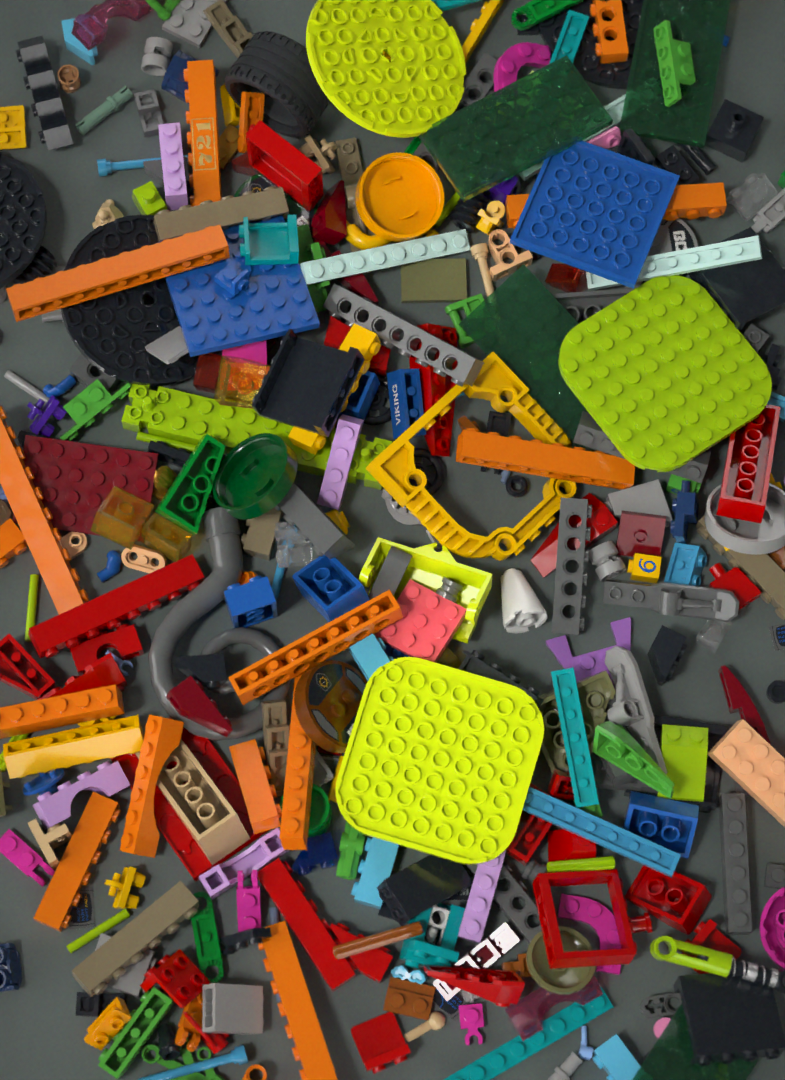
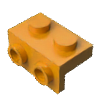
M117 996L87 1028L88 1034L84 1037L85 1043L102 1050L132 1018L123 999Z

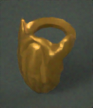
M161 466L155 471L154 485L157 490H153V495L160 501H162L177 477L173 469L168 466Z

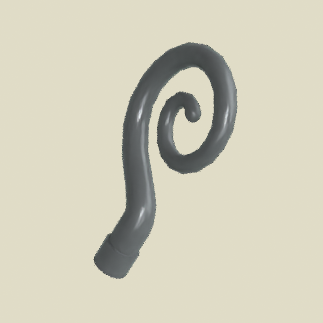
M222 507L205 511L202 516L206 541L209 542L213 571L202 583L175 604L159 625L153 637L148 654L151 684L160 704L173 720L184 722L183 728L193 735L211 740H231L255 733L263 727L261 702L256 708L244 715L228 718L232 724L231 728L233 731L228 737H225L179 715L166 698L168 692L177 686L173 678L172 659L177 643L195 621L225 598L224 591L227 590L228 586L239 583L244 570L243 553L239 538L241 535L239 521ZM239 627L227 629L213 637L204 647L201 655L219 654L221 650L229 645L238 643L251 645L264 657L276 652L280 648L270 637L262 632ZM229 679L220 686L221 688L209 690L222 695L235 692ZM290 680L267 692L262 701L286 700L290 689Z

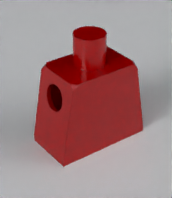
M719 562L709 569L715 580L708 587L732 590L740 601L739 610L759 598L761 591L738 567H734L726 572Z

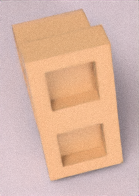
M496 229L490 233L488 249L496 263L489 271L492 282L532 265L533 256L530 251L527 250L518 255L513 244H510V238L505 231ZM499 239L503 244L495 245L492 241ZM510 258L513 262L506 264L503 262V259Z

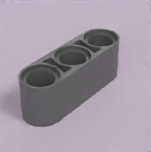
M393 546L390 548L368 595L370 600L389 589L392 595H395L412 555Z

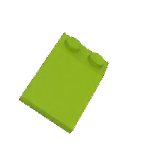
M662 724L659 747L666 766V775L675 784L671 799L703 802L708 728ZM660 792L657 793V797L670 799Z

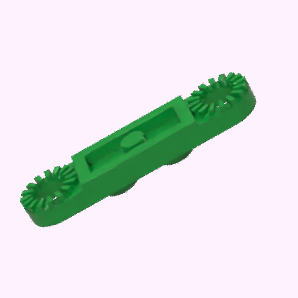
M532 0L514 10L511 23L518 30H526L584 0ZM518 15H525L528 21L521 23L518 22L516 17Z
M197 892L193 894L196 898L202 897L207 900L205 909L198 910L191 918L199 968L210 984L219 983L223 979L224 968L213 904L207 893ZM210 966H215L219 970L218 976L214 979L208 978L205 974L206 969Z

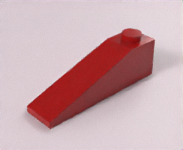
M591 493L581 498L588 499V504L592 505L591 518H587L586 527H591L590 541L585 540V549L614 531L618 524L606 505ZM574 515L569 518L568 523L571 527L578 528L582 520L579 516ZM559 523L530 560L543 578L556 570ZM570 538L567 541V547L573 551L577 550L580 547V541L577 538Z
M109 653L85 667L83 675L72 676L67 679V682L64 684L65 687L62 689L61 687H56L37 700L115 684L123 692L127 683L112 654Z
M424 965L423 968L427 975L496 1003L500 1007H509L510 1004H517L525 986V982L516 971Z

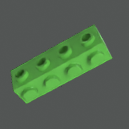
M155 987L151 991L148 990L140 999V1002H142L137 1011L135 1009L132 1010L130 1013L132 1018L128 1021L125 1028L121 1029L113 1037L114 1043L110 1049L106 1048L98 1058L100 1061L98 1066L117 1080L121 1079L174 1004L173 1000Z

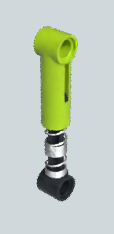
M669 936L656 938L650 945L651 955L657 960H664L723 977L733 974V977L735 975L741 976L743 979L755 982V980L763 982V985L767 983L768 986H772L773 989L785 994V986L783 984L785 970L766 969L763 965L758 967V964L749 961L747 963L744 960L736 961L732 954L676 940ZM660 942L668 945V953L666 955L659 952L658 946ZM680 951L691 955H695L697 957L693 958L686 955L678 954L676 952Z

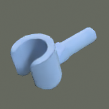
M107 650L105 655L111 653L121 673L128 676L123 667L129 665L134 669L133 664L129 660L123 661L111 651Z
M581 1026V1046L578 1055L582 1059L590 1060L594 1048L587 1046V1026Z

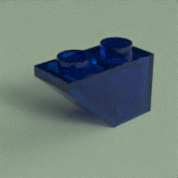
M331 832L308 838L307 850H301L292 865L294 874L299 873V876L312 873L313 868L321 867L324 870L335 866L334 863L338 862V856Z

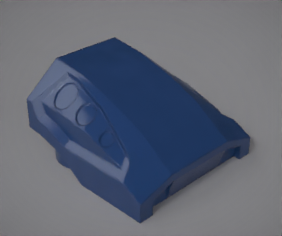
M179 49L165 72L161 88L181 101L186 102L185 90L188 89V82L184 81V69H187V61L199 60L188 56ZM215 68V76H218L219 70Z
M14 943L0 944V992L19 990L22 981L20 955Z

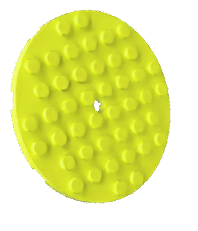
M318 0L310 13L306 29V49L309 63L319 86L328 99L339 111L356 124L375 133L390 137L408 138L426 134L436 129L453 114L464 92L463 83L464 76L466 75V65L463 49L452 26L449 27L441 16L443 12L431 0ZM383 51L390 55V61L382 55Z

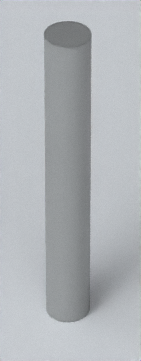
M8 370L5 373L4 377L37 400L42 399L45 401L44 404L49 400L46 397L47 395L12 371Z

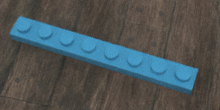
M529 787L523 811L672 877L680 859V854L534 788Z

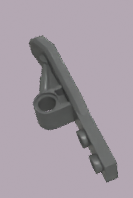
M605 580L603 603L649 608L663 615L685 616L729 622L738 615L740 602L732 590L670 582H659L649 585Z

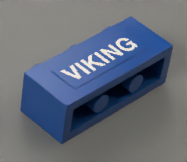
M399 369L387 373L393 439H397L424 414L419 369ZM423 428L413 438L426 435V430Z

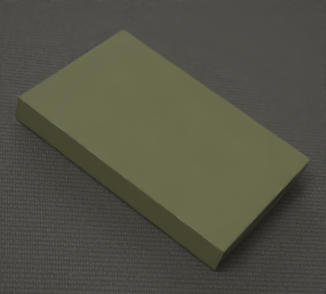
M466 258L429 259L400 265L401 303L458 302L467 298Z

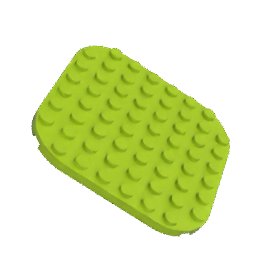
M679 275L652 278L584 320L568 332L559 352V370L565 383L622 456L631 464L643 470L646 468L657 470V472H668L682 467L758 417L765 409L772 391L770 372L764 361L745 337L736 329L732 321L705 288L697 282Z

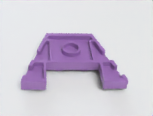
M628 617L610 623L616 645L572 657L566 635L546 640L545 643L564 669L574 668L576 681L606 670L615 688L611 673L605 665V655L607 650L615 646H621L630 651L631 619Z

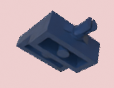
M684 480L681 481V492H677V498H673L672 511L674 512L675 520H671L670 533L677 543L687 544L688 523L697 524L699 501L696 493L690 492L691 481Z

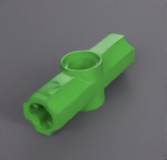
M347 821L345 831L342 832L340 857L336 877L356 880L365 836L349 825Z

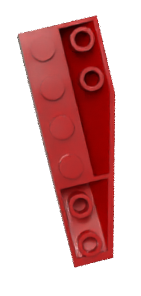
M430 323L417 325V327L457 348L456 328ZM420 341V342L418 343V345H417V351H418V350L421 348V346H422V342H421V341ZM439 351L435 353V360L438 359L440 355ZM411 355L409 357L410 369H419L423 411L425 413L456 384L451 381L452 377L446 374L443 377L433 372L435 367L431 365L424 367L415 362L417 358ZM457 360L452 365L453 370L457 367ZM455 400L449 404L451 409L441 417L438 414L434 418L436 422L424 435L430 453L433 456L449 457Z

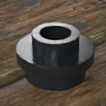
M514 475L507 480L506 491L510 496L518 498L527 492L528 483L522 476ZM519 484L521 488L514 490L512 486Z

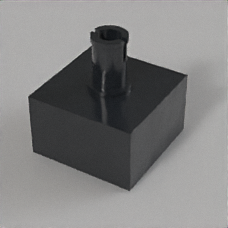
M725 99L706 135L704 145L743 163L764 117Z

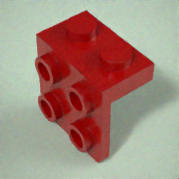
M711 919L706 923L701 921L694 930L696 936L692 941L688 938L685 941L732 954L735 960L742 953L736 944L715 928L717 924ZM684 952L681 953L682 955H686V956H689V957H693V958H696V957H697V956H695V955H691V954H688V953H684ZM693 969L697 974L708 973L701 970Z
M179 949L171 957L166 954L157 963L159 965L157 969L153 966L143 975L146 980L140 987L147 992L158 983L180 1008H185L203 991V985L210 984V982L184 952Z
M387 1012L351 1028L352 1037L367 1072L372 1071L375 1074L386 1069V1064L394 1061L395 1065L408 1060L407 1056L411 1054L392 1012Z

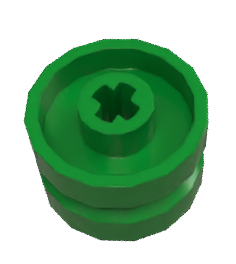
M316 784L312 786L308 840L318 838L324 834L331 825L333 816L328 796ZM283 796L281 797L280 801L281 811L283 806Z

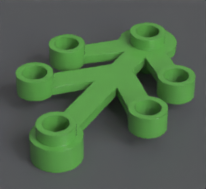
M147 1045L142 1050V1058L148 1064L158 1063L170 1070L184 1066L174 1060H163L159 1055V1048L155 1045ZM201 1047L197 1051L198 1059L200 1061L210 1059L211 1051L207 1047ZM182 1048L181 1054L185 1066L193 1064L194 1060L191 1052L186 1048ZM151 1050L156 1052L154 1059L147 1057L148 1052ZM202 1050H207L209 1053L206 1059L200 1057ZM214 1068L205 1070L206 1076L196 1072L171 1080L224 1079L220 1075L215 1074Z

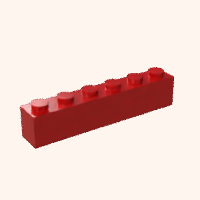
M277 858L258 871V880L333 992L356 977L354 970L357 968L350 957L347 959L345 957L341 959L335 958L333 947L341 945L340 941L337 938L332 939L328 933L331 930L330 926L324 918L322 920L316 915V912L319 911L312 899L307 901L303 895L305 892L304 887L299 880H293L290 875L293 871L286 860L281 862Z

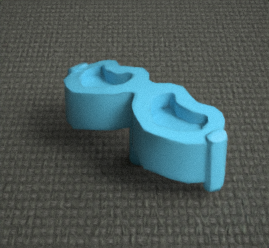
M398 965L391 970L394 978L399 977L402 980L407 978L410 982H417L418 984H422L428 979L421 969L409 972L404 965Z

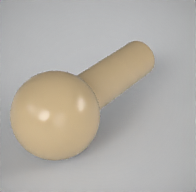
M440 1012L430 1013L428 1021L404 1034L406 1040L411 1042L431 1029L435 1031L442 1029L445 1025V1017Z

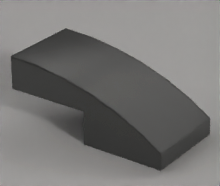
M155 89L134 93L144 137L159 134L158 124L164 123Z

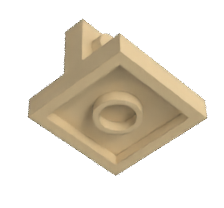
M36 819L28 822L49 865L53 870L57 869L60 861L54 849L70 841L72 834L66 824L60 825L58 823L50 827L48 833L45 834Z

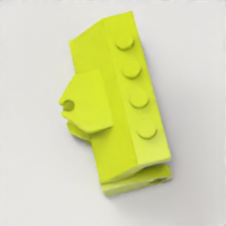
M378 537L359 576V582L363 586H370L367 595H369L390 548L392 546L412 555V558L395 592V600L398 599L410 579L435 593L438 588H441L444 576L460 583L464 587L457 594L458 600L456 604L467 610L463 622L452 639L468 644L477 625L480 611L491 590L492 574L457 563L445 546H442L441 552L434 551L437 548L436 542L411 548Z

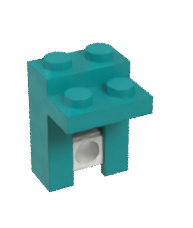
M439 903L412 918L408 924L420 922L423 927V934L404 940L399 959L406 961V966L417 969L419 965L450 967L451 962H457L459 953L455 952L454 948L465 908L453 904L449 906ZM435 911L440 915V922L438 924H435L432 920V915Z

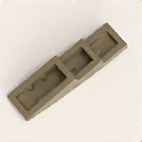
M218 0L203 10V13L238 58L253 35L251 32L248 33L236 15H232L224 1Z
M284 699L261 701L266 765H268L271 779H268L269 785L274 784L277 796H283L289 744L286 701Z

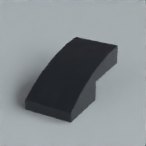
M77 992L75 1016L98 1017L117 996L123 999L127 1006V995L102 993L97 995L95 993L90 997L87 992Z

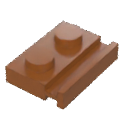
M390 977L383 1011L428 1021L436 987Z

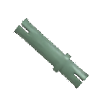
M126 85L123 86L117 93L105 98L106 101L76 123L75 127L84 136L112 112H117L122 104L133 97V93L129 88L127 89Z

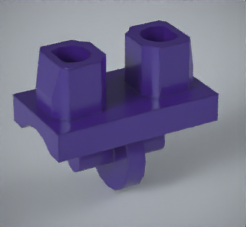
M53 395L45 405V401L39 399L36 405L31 402L27 405L31 409L27 417L33 420L37 415L29 427L36 435L40 433L50 437L55 427L47 422L48 418L53 415L61 420L67 412Z

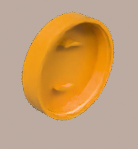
M390 153L377 158L363 172L357 183L355 202L359 216L369 230L383 239L393 242H404L421 237L438 221L444 206V189L438 174L426 161L408 153Z

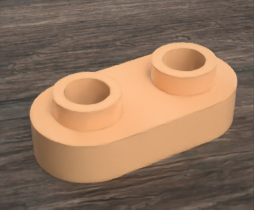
M69 532L62 537V540H59L62 548L68 550L71 560L84 552L88 545L84 533ZM74 538L80 539L78 544H72Z
M139 545L127 546L121 555L125 566L146 573H152L165 567L167 564L166 557L162 552ZM131 552H135L138 558L133 559L131 557ZM153 558H156V559L159 560V564H158V565L153 564V562H152V559H153Z

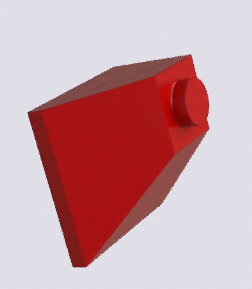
M565 829L548 831V862L596 858V843Z

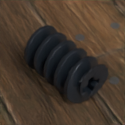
M467 183L465 190L461 194L462 198L458 200V205L455 206L454 212L450 216L452 223L459 229H466L467 232L472 233L474 228L471 225H477L478 223L473 217H481L478 215V210L485 209L482 203H488L489 199L484 195H490V191L480 184Z
M40 245L39 251L31 263L12 282L14 284H23L33 281L38 277H46L44 271L52 273L50 265L58 266L55 257L50 251Z

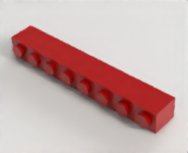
M191 554L29 628L28 635L39 657L43 658L46 656L50 658L58 654L59 650L64 647L69 649L78 645L79 641L86 637L92 639L98 636L101 630L106 628L111 630L121 624L120 622L125 619H136L141 615V612L147 609L153 611L159 608L162 602L167 600L172 602L179 599L182 593L186 591L191 592L204 581L205 577L195 557Z

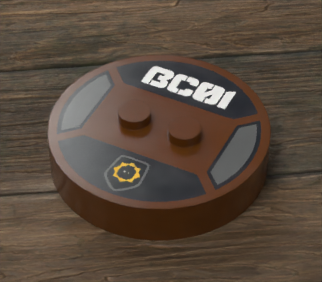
M329 660L310 668L298 680L294 694L295 711L303 730L315 744L333 753H345L364 689L368 682L357 669L345 662Z

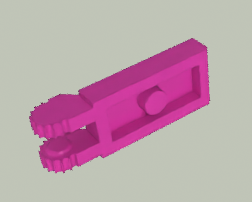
M10 829L0 838V853L26 876L34 879L40 886L43 887L46 883L42 877L34 873L39 865L48 875H54L55 871L44 862V859Z
M238 870V887L236 892L239 933L252 928H261V903L257 870H252L251 873L252 886H244L243 870Z

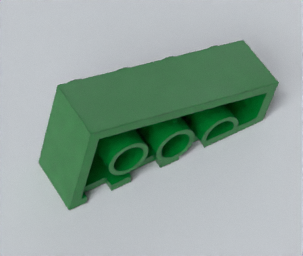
M208 434L202 436L155 512L192 536L197 534L226 446Z

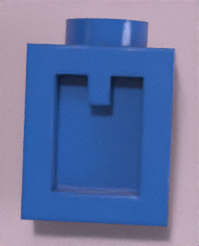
M228 263L214 276V281L235 296L248 287L250 271L244 269L241 272Z

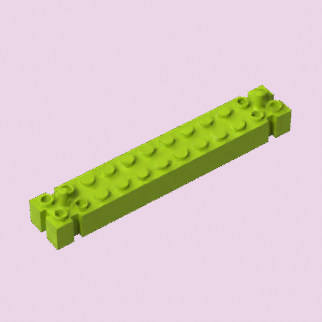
M132 384L128 397L131 406H125L121 421L125 430L141 432L142 428L148 429L149 434L194 445L198 444L202 436L208 434L226 446L224 453L227 454L236 445L251 436L271 433L279 436L293 449L298 461V471L324 477L336 428L331 431L329 437H326L324 447L314 455L292 444L288 435L293 426L261 417L253 408L161 386L158 387L157 391L151 390L150 385ZM360 434L347 482L356 484V480L359 479L364 481V486L381 490L382 486L366 470V467L392 441L375 437L374 442L366 441V435Z

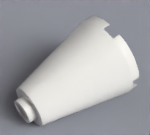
M515 568L506 570L500 578L504 629L506 628L509 633H524L529 631L528 627L535 625L536 628L541 626L548 618L546 610L520 570Z

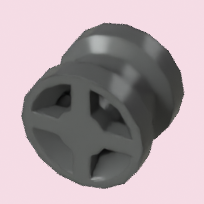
M444 576L442 579L443 584L441 588L437 589L436 593L456 603L458 600L457 594L459 591H462L464 586Z
M532 857L522 878L534 881L538 873H545L547 865L538 863Z

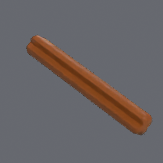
M414 922L334 946L333 953L336 959L348 957L423 934V927L420 922Z

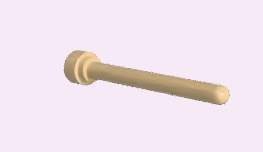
M486 243L476 244L470 247V251L475 261H478L493 322L497 329L498 341L503 345L507 343V337L486 260L489 253Z

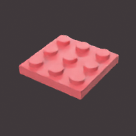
M410 579L396 600L401 608L403 618L376 632L374 636L376 639L380 637L385 644L410 657H417L437 663L463 622L467 609Z

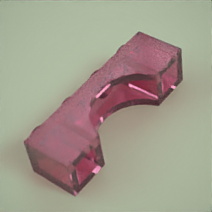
M105 0V2L100 5H94L90 11L80 14L74 19L72 34L90 50L105 40L108 30L106 21L108 19L126 17L137 21L150 13L152 7L145 0Z
M593 975L589 983L575 993L556 994L541 987L519 1000L517 1004H511L505 1008V1012L511 1025L522 1041L543 1030L542 1022L544 1015L552 1006L565 1001L576 1002L584 1006L603 993L598 980Z

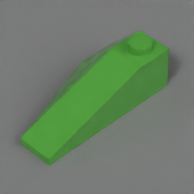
M611 721L597 725L595 728L593 752L671 799L675 784L631 734L621 725L614 724Z

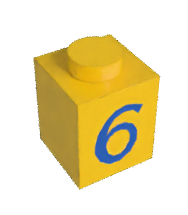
M635 553L633 560H628L627 572L631 573L630 580L657 583L662 557Z

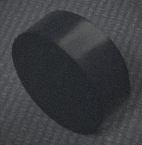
M776 680L768 686L766 694L772 703L781 704L785 702L784 681Z

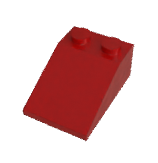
M643 865L624 896L625 899L687 935H690L712 898L706 886L675 871L672 877H669Z

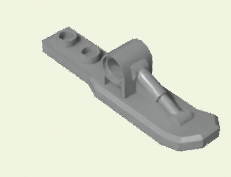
M615 646L607 650L605 655V665L611 673L616 689V702L608 710V719L622 727L627 726L632 737L663 772L667 774L654 730V715L638 663L631 651L621 646Z

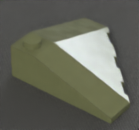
M606 670L576 681L590 757L593 752L595 728L597 725L604 723L607 715L605 710L609 699H613L616 692ZM553 690L539 696L544 699L539 707L544 722V736L541 749L552 774L555 768L570 773L555 692Z

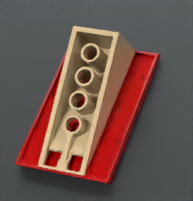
M183 728L180 744L165 761L157 779L153 800L156 826L196 882L199 880L200 875L216 865L222 864L268 831L254 834L240 784L210 740L193 735ZM141 751L110 758L113 763L119 762L130 783L129 787L131 790H133Z

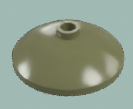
M558 926L564 952L593 950L589 941L582 934L574 929ZM542 931L534 936L527 949L526 962L531 976L542 988L552 993H575L583 989L594 975L596 966L550 969Z

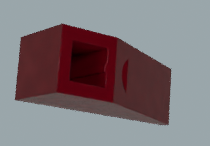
M189 676L168 692L166 698L179 715L225 737H228L233 731L230 720L225 715L222 716L217 710L216 702L211 697L208 698L203 692L202 684L197 679L194 680L192 676Z

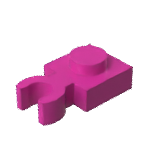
M482 1003L459 1005L460 1028L468 1030L465 1036L466 1046L470 1045L469 1038L472 1035L478 1038V1044H482L483 1038L478 1032V1028L484 1027Z

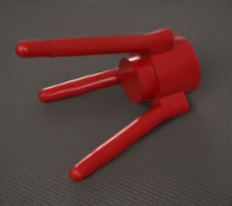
M187 1011L183 1012V1015L201 1034V1040L213 1054H216L229 1044L226 1040L229 1034L202 1033V1027Z

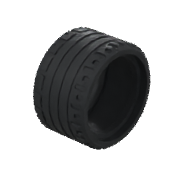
M262 31L255 33L225 76L226 89L240 108L242 92L264 93L263 123L275 132L288 137L298 138L307 136L330 103V100L319 86L312 72L306 47L276 32Z

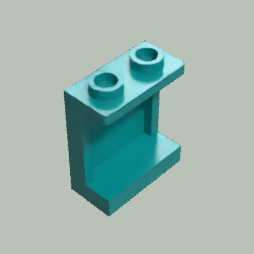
M287 215V222L248 223V217H243V225H239V238H244V243H240V257H245V265L298 264L299 246L296 215Z

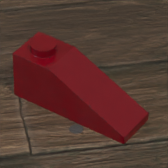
M343 180L338 181L328 189L312 218L313 238L331 245H335L347 236Z

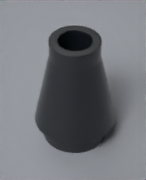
M163 1024L157 1028L159 1055L165 1061H172L181 1055L182 1047L175 1044L176 1036L172 1031L171 1025Z

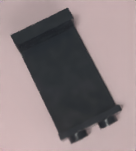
M430 854L386 878L377 887V890L379 891L380 898L386 902L391 910L393 919L400 926H404L412 918L455 894L460 895L473 884V881L461 863Z

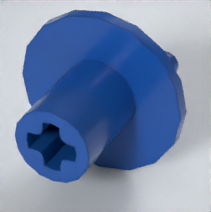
M61 768L53 769L46 773H39L40 776L24 783L22 790L24 795L27 796L36 793L40 796L48 791L52 795L59 791L56 783L65 773Z

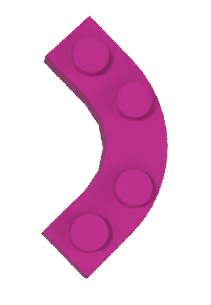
M525 42L513 45L499 57L494 68L495 99L513 103L518 100V70L522 66L548 69L552 58V52L547 45Z
M561 894L557 918L580 921L592 927L599 938V950L621 949L615 917L605 906L592 899ZM621 965L597 966L596 971L619 975Z

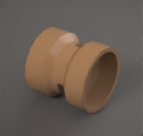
M64 65L59 69L57 76L61 89L67 93L76 92L81 86L78 69L73 65Z

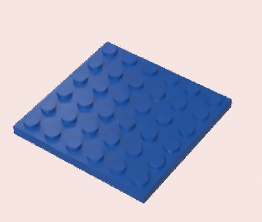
M556 132L510 238V244L634 289L680 176Z
M282 215L273 217L268 221L260 220L250 223H282L285 221ZM239 225L223 230L228 243L230 258L165 277L190 357L285 336L288 329L298 333L320 327V322L299 261L298 264L245 265V257H240V243H244V238H239ZM228 263L241 272L244 269L250 271L248 287L235 296L214 281V276Z

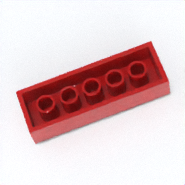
M767 404L758 417L729 436L716 515L762 523L781 407Z

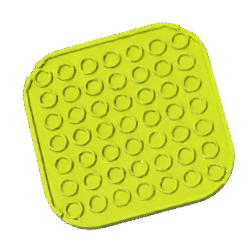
M417 657L393 659V661L380 666L372 674L364 689L336 781L335 790L338 808L349 825L367 836L462 864L474 865L489 862L501 855L511 844L515 836L543 741L544 722L542 714L532 697L516 686Z

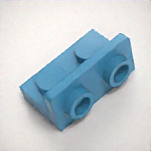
M675 542L664 582L700 586L702 569L707 563L706 552L700 546Z

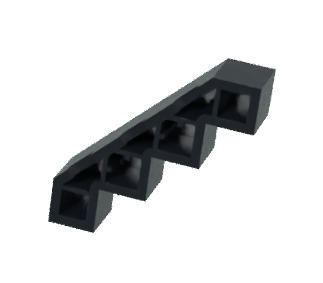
M43 35L19 41V49L15 51L19 63H24L27 76L23 77L26 90L31 89L34 104H31L34 117L38 116L42 131L38 133L41 143H46L48 151L72 145V137Z

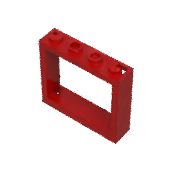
M261 120L256 125L252 124L245 136L249 165L278 188L283 187V191L310 212L323 197L322 168Z
M617 869L538 873L532 885L550 969L630 964L637 954V944L632 938V922L628 920L627 900L623 898V882L619 878ZM607 884L621 949L564 952L550 887Z

